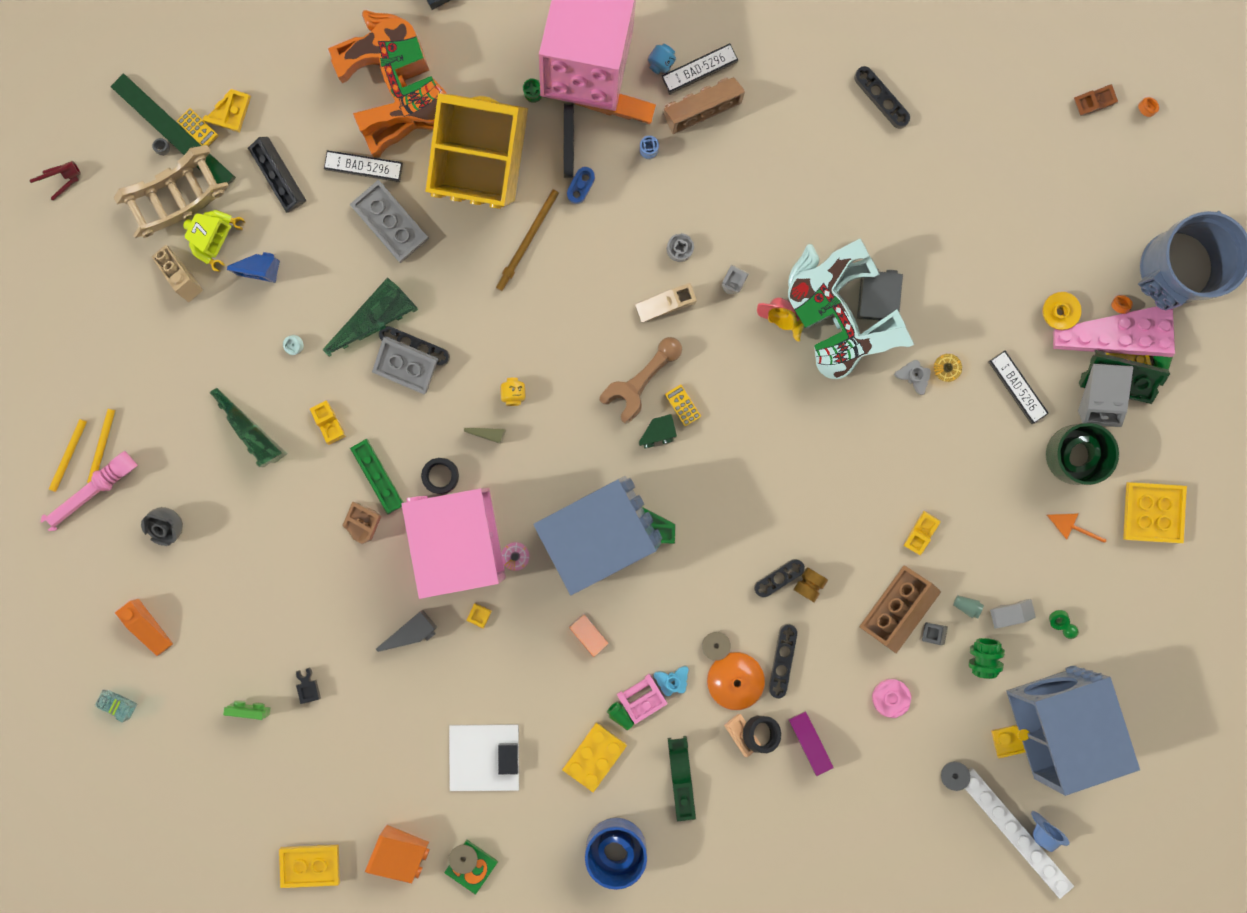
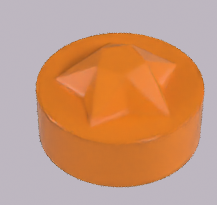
M1145 97L1139 103L1138 108L1144 116L1152 117L1159 111V104L1155 99Z
M1118 295L1112 301L1111 306L1116 312L1126 314L1133 307V302L1127 296Z

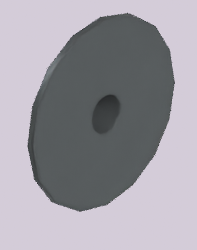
M955 761L949 762L941 771V779L948 789L960 791L968 786L970 773L964 764Z

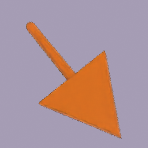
M1079 513L1047 515L1066 540L1073 528L1103 543L1106 542V539L1074 525Z

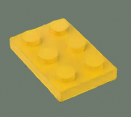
M596 722L562 770L594 793L625 750L627 744Z
M339 845L281 847L279 849L280 888L338 886L340 884Z

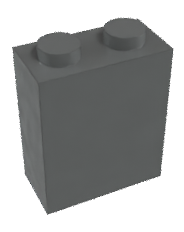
M886 270V272H879L880 275L875 278L862 277L857 319L881 321L896 309L900 312L903 274H898L897 270Z

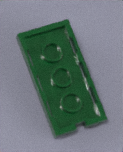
M1095 350V354L1090 359L1088 370L1081 374L1079 385L1081 388L1086 387L1093 364L1133 366L1129 399L1152 404L1159 393L1158 386L1164 385L1170 372L1165 368L1106 355L1103 351Z

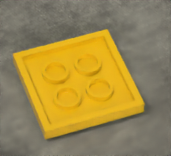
M1126 482L1123 540L1184 543L1187 486Z

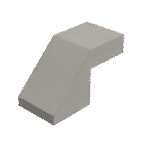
M1026 599L1016 604L1000 605L990 610L994 628L1025 623L1036 618L1031 599Z

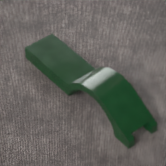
M683 736L681 739L667 738L677 822L695 820L696 814L687 736Z

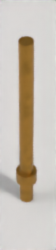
M552 189L508 267L504 268L503 276L496 286L498 290L503 291L509 279H512L514 276L515 268L559 194L558 191Z

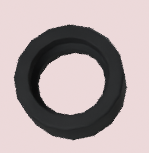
M435 458L425 464L422 469L421 479L427 490L436 494H444L455 488L459 480V472L452 461L445 458ZM435 465H445L451 471V480L444 487H436L429 479V472Z
M754 716L746 722L743 728V739L748 749L753 752L767 754L773 752L779 746L782 733L776 720L767 716ZM759 723L767 724L770 730L769 741L764 746L757 745L754 739V731Z

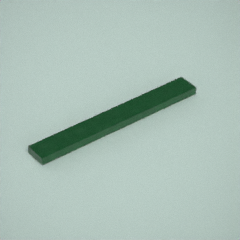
M124 73L110 86L183 155L190 148L202 146ZM210 153L207 155L205 162L216 183L227 182L229 185L236 177Z

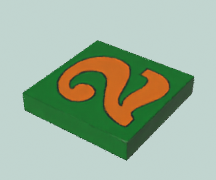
M466 839L463 845H468L475 850L478 857L477 865L470 873L460 874L455 872L449 864L444 873L476 895L498 861Z

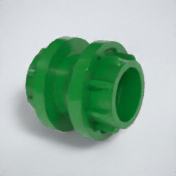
M979 638L974 642V645L970 646V654L975 656V658L969 660V668L972 669V673L975 676L984 679H994L1003 671L1004 664L998 660L1005 656V650L999 641L990 638Z

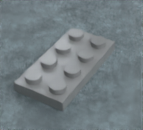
M379 179L350 203V206L400 263L429 239Z

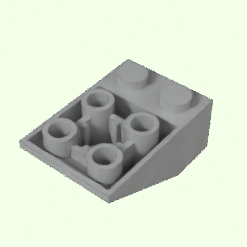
M1093 364L1078 409L1082 423L1122 427L1128 409L1133 366Z

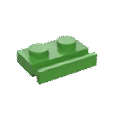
M234 701V703L224 707L223 715L263 720V718L270 715L271 707H265L263 703L247 705L245 701Z

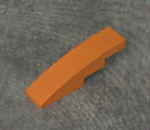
M619 94L616 111L575 103L576 105L609 116L613 114L628 120L635 119L647 124L652 122L656 104Z

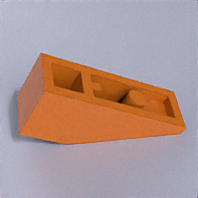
M139 599L129 601L115 612L124 626L156 656L173 645Z

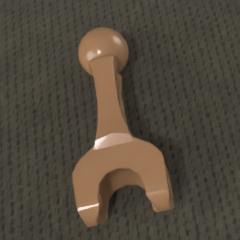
M673 337L664 338L658 345V352L647 366L627 382L616 381L611 383L600 395V402L607 405L616 398L626 400V408L621 414V420L625 424L630 423L641 411L642 403L640 396L649 381L668 362L675 361L681 356L682 345L679 340Z

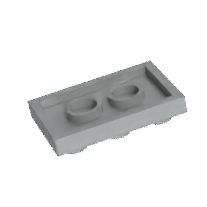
M385 336L372 372L425 395L438 358Z

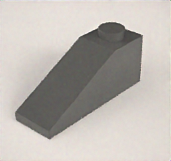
M422 610L378 646L376 650L380 652L420 642L424 638L428 641L436 634L434 630L437 626L425 611Z

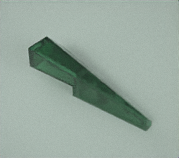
M387 277L322 350L330 357L332 356L331 353L336 350L349 347L348 344L357 339L359 341L385 328L386 324L394 320L399 321L403 319V315L411 311L413 313L416 312L418 308L400 287Z
M218 388L209 392L218 402L219 408L223 409L228 415L226 417L238 437L248 447V452L253 454L258 460L256 462L258 467H265L269 463H276L287 454Z

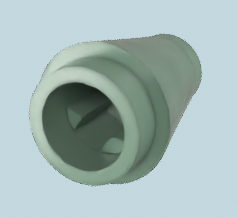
M957 595L953 606L969 617L977 619L984 607L978 600Z

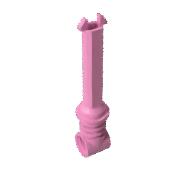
M123 451L103 467L102 470L94 471L91 482L48 516L44 514L41 517V523L46 520L52 526L48 531L57 530L56 526L97 493L106 490L110 491L114 483L138 466L137 463L126 451Z

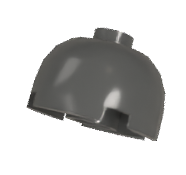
M159 507L151 510L141 520V528L145 535L148 533L152 537L150 539L152 542L161 546H169L181 535L183 522L174 510L167 507Z

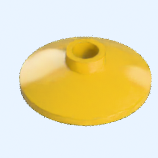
M1068 292L1054 293L1044 302L1043 317L1046 323L1054 329L1066 330L1072 328L1081 317L1080 302L1074 295ZM1058 308L1062 310V315L1057 314Z

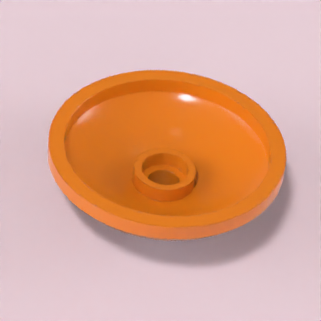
M731 652L724 659L715 660L708 672L707 685L712 698L719 705L730 710H742L755 704L761 697L765 686V677L761 666L754 658L744 653ZM740 680L741 684L734 686V681Z

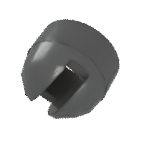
M158 138L152 144V148L157 154L164 156L169 153L170 147L165 139Z

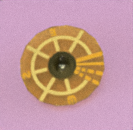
M947 353L939 356L934 363L935 375L944 382L956 380L962 373L960 359L953 354Z

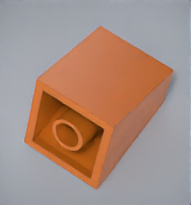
M386 825L379 835L365 872L412 884L414 878L418 879L423 867L420 864L422 860L426 861L430 851L427 848L429 842Z

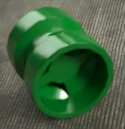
M534 78L526 80L523 84L526 100L531 103L540 101L542 99V96H540V82Z

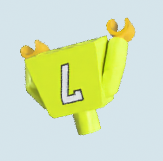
M213 210L205 212L203 215L195 214L193 220L187 219L184 222L183 227L187 230L185 239L189 241V247L193 255L204 263L211 264L214 271L221 272L216 268V263L219 262L225 266L224 262L214 260L212 257L216 258L231 228L229 223L233 224L237 230H243L242 227L236 226V223L238 221L245 223V221L241 217L231 218L232 216Z

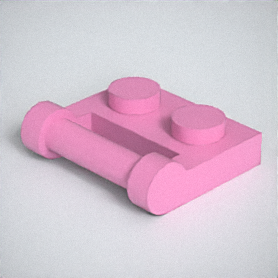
M650 674L626 691L617 693L618 698L634 724L668 704ZM648 685L651 687L652 690L631 703L628 702L627 699Z

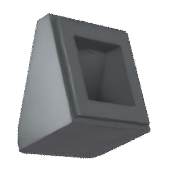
M925 622L922 641L945 645L948 626Z

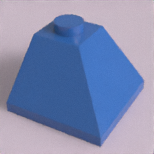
M263 252L262 255L254 254L228 265L227 270L241 277L276 283L280 260L276 259L274 254Z

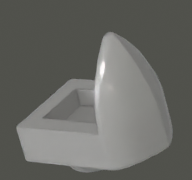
M731 265L722 282L723 290L727 294L739 293L749 274Z

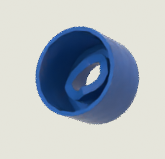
M609 818L600 822L592 829L586 842L585 865L589 875L596 883L608 889H624L636 883L644 873L647 864V848L643 833L634 823L623 818ZM612 842L618 843L627 851V855L622 860L613 861L606 856L604 849Z

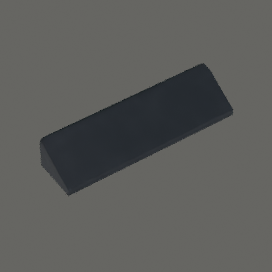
M258 137L248 149L284 210L288 213L306 202V199L269 137Z

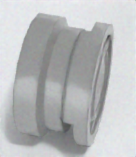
M683 233L672 236L667 244V254L672 260L677 262L689 259L694 250V243L691 237Z

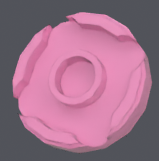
M886 679L875 687L872 693V702L875 709L881 715L897 718L908 711L911 703V693L903 682L896 679Z

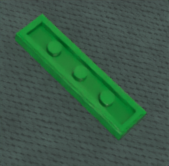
M365 439L351 447L350 450L387 515L401 508V503L404 502L369 440Z

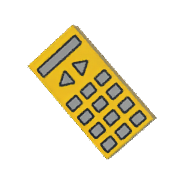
M191 108L177 120L202 146L207 145L209 147L219 136Z
M681 384L665 394L684 426L701 417Z

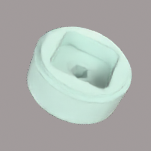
M291 335L284 339L283 348L288 354L296 355L303 350L304 344L299 336Z

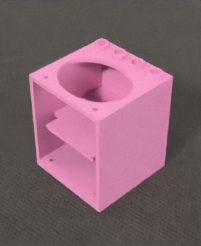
M552 0L539 51L540 96L616 111L633 34L636 0Z
M480 488L432 498L416 496L406 498L407 502L401 503L419 599L496 585L506 578L489 488Z

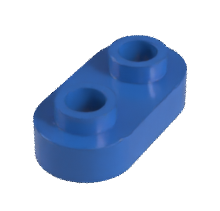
M582 167L575 174L567 190V198L571 203L580 204L588 195L595 181V174L591 168ZM584 175L589 177L587 181L582 180ZM575 192L580 193V196L578 198H575L573 196Z

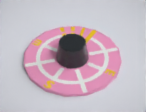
M510 543L502 550L503 564L510 570H521L529 562V551L521 543Z

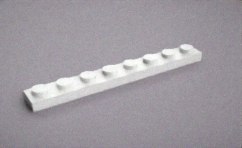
M971 767L969 769L970 782L964 789L1056 896L1061 899L1074 885Z

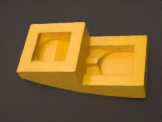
M327 400L310 408L316 425L319 426L328 445L346 437Z
M923 511L907 537L904 546L921 556L941 521Z

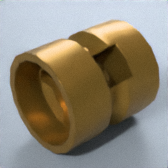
M807 567L802 574L803 580L798 581L793 590L815 603L820 595L819 589L825 587L828 579Z

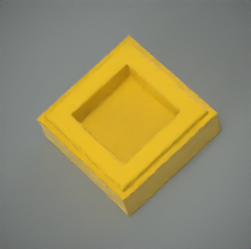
M474 603L466 621L484 629L492 610Z

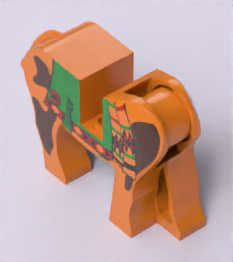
M364 10L362 17L368 30L371 32L364 37H354L328 48L332 57L333 67L342 83L347 82L358 69L366 65L373 64L380 65L385 83L395 102L353 113L372 156L378 158L386 148L398 143L413 130H433L438 93H447L432 76L407 86L405 80L429 71L421 43L414 28L408 21L396 15Z

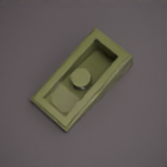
M464 428L466 433L499 444L502 443L506 432L505 429Z

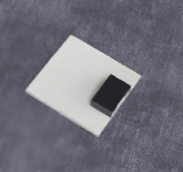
M519 724L449 725L450 791H519Z

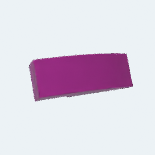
M806 711L788 719L815 775L819 776L833 769L834 767Z

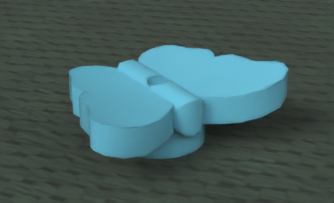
M682 666L675 673L670 672L669 674L658 671L653 674V677L657 680L658 685L661 686L665 696H671L673 692L684 693L686 691L689 669L687 666Z

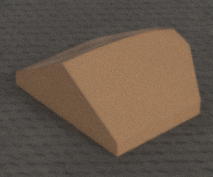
M352 501L343 527L347 529L353 540L364 544L372 540L382 516L375 510Z

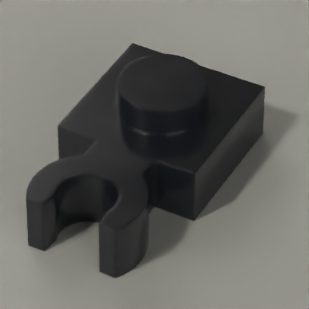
M311 668L306 669V676H302L301 670L296 671V677L301 681V684L296 685L300 704L321 699L317 680L311 681L310 679L312 676Z

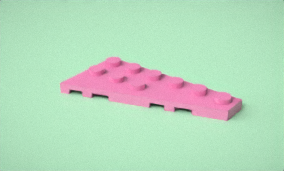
M1156 306L1078 323L1066 330L1054 329L1053 349L1090 352L1099 350L1105 353L1173 357L1175 354L1173 308L1165 311Z

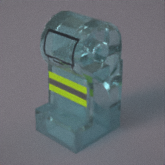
M102 690L95 706L115 716L118 721L123 723L131 718L137 703L112 691Z

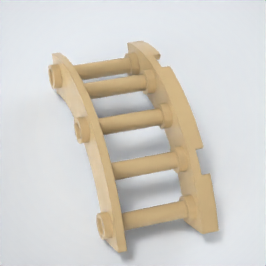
M207 145L190 148L177 161L179 164L173 170L167 168L155 175L156 179L145 184L144 181L118 189L114 196L115 202L117 204H128L139 225L133 234L135 238L141 236L143 238L150 237L156 231L182 220L191 219L194 217V213L210 204L216 198L224 195L223 191L229 185L227 182L216 183L205 162L207 155L211 152ZM196 166H199L209 184V188L204 193L193 174V169ZM183 176L187 177L197 196V199L189 205H186L176 186V180ZM165 186L170 189L180 210L168 216L156 195L157 190ZM143 196L149 197L160 219L147 224L135 200Z

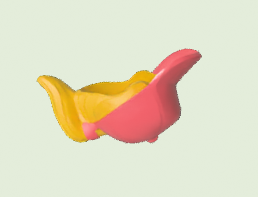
M778 297L773 299L770 304H758L757 313L760 317L768 319L770 323L776 324L783 330H792L793 338L800 342L804 325L788 300Z

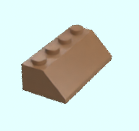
M734 77L730 79L723 78L713 87L710 85L706 86L695 95L693 93L686 95L682 101L677 103L676 101L670 102L665 106L663 115L672 134H675L741 104L745 91Z
M904 565L859 627L897 654L941 591L933 583Z

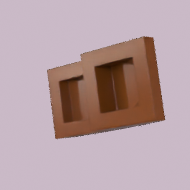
M1112 84L1074 97L1080 116L1118 103Z

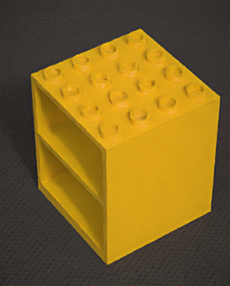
M438 93L425 192L431 193V197L435 198L451 196L450 200L462 202V200L467 199L470 200V204L474 205L490 203L489 207L501 209V207L514 202L528 108Z

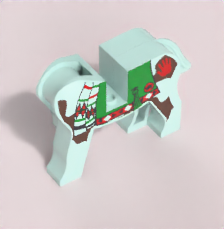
M861 238L833 252L818 267L819 256L812 244L806 246L802 256L795 263L789 275V301L805 328H809L835 315L833 321L837 329H842L841 332L814 345L816 365L821 374L830 379H841L849 375L865 355L885 352L893 347H910L914 345L898 309L861 334L851 310L838 294L852 280L862 277L875 278L880 275ZM863 259V260H861V261L852 263V262H854L855 260Z

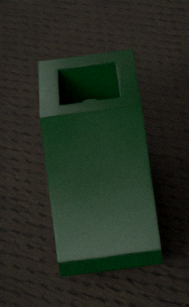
M672 414L653 418L641 437L639 446H644V449L654 447L655 442L662 441L663 444L674 442L673 438L677 437Z

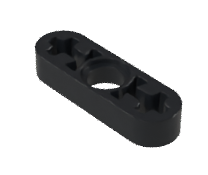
M792 559L758 580L754 585L755 593L760 597H768L801 576L805 570L803 562L798 559ZM793 563L796 565L800 564L799 572H790L789 574L792 577L788 578V574L783 569L786 568L789 571L793 568ZM776 573L784 574L785 579L780 584L774 581ZM768 578H770L772 584L776 586L773 589L771 585L767 587L766 593L758 591L760 589V584L767 585L769 583L767 581Z

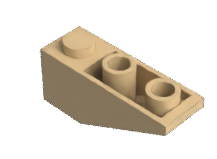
M167 245L151 256L174 291L187 302H190L203 291L197 280Z
M688 283L635 305L640 320L643 323L694 305L697 300L691 283Z

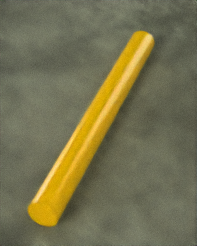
M107 409L88 476V483L91 482L93 472L99 471L115 410Z
M79 419L49 490L57 491L87 421Z

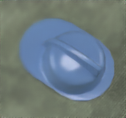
M1036 811L1031 812L1034 821L1037 823L1033 831V837L1038 845L1049 852H1053L1061 845H1069L1068 838L1059 829L1051 825Z

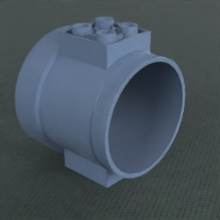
M1220 211L1200 212L1178 221L1168 231L1153 238L1145 247L1140 260L1142 280L1138 285L1141 287V291L1145 295L1152 297L1155 300L1156 306L1165 311L1194 300H1209L1232 292L1247 277L1246 231L1236 220L1222 214ZM1176 233L1186 234L1195 238L1204 246L1209 255L1211 273L1206 286L1200 293L1190 290L1183 285L1172 270L1169 251L1171 241Z

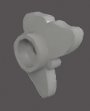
M913 360L896 371L894 375L898 379L908 380L910 384L913 383L915 391L919 395H923L928 385L927 381L930 379L931 371L920 366L918 360Z

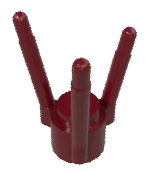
M70 161L63 165L43 170V175L30 179V183L61 173L65 180L69 178L70 180L51 197V200H55L69 186L79 181L77 176L81 175V172L75 162Z

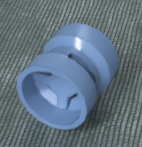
M645 136L640 142L641 156L645 159H653L657 156L659 149L658 140L653 136Z

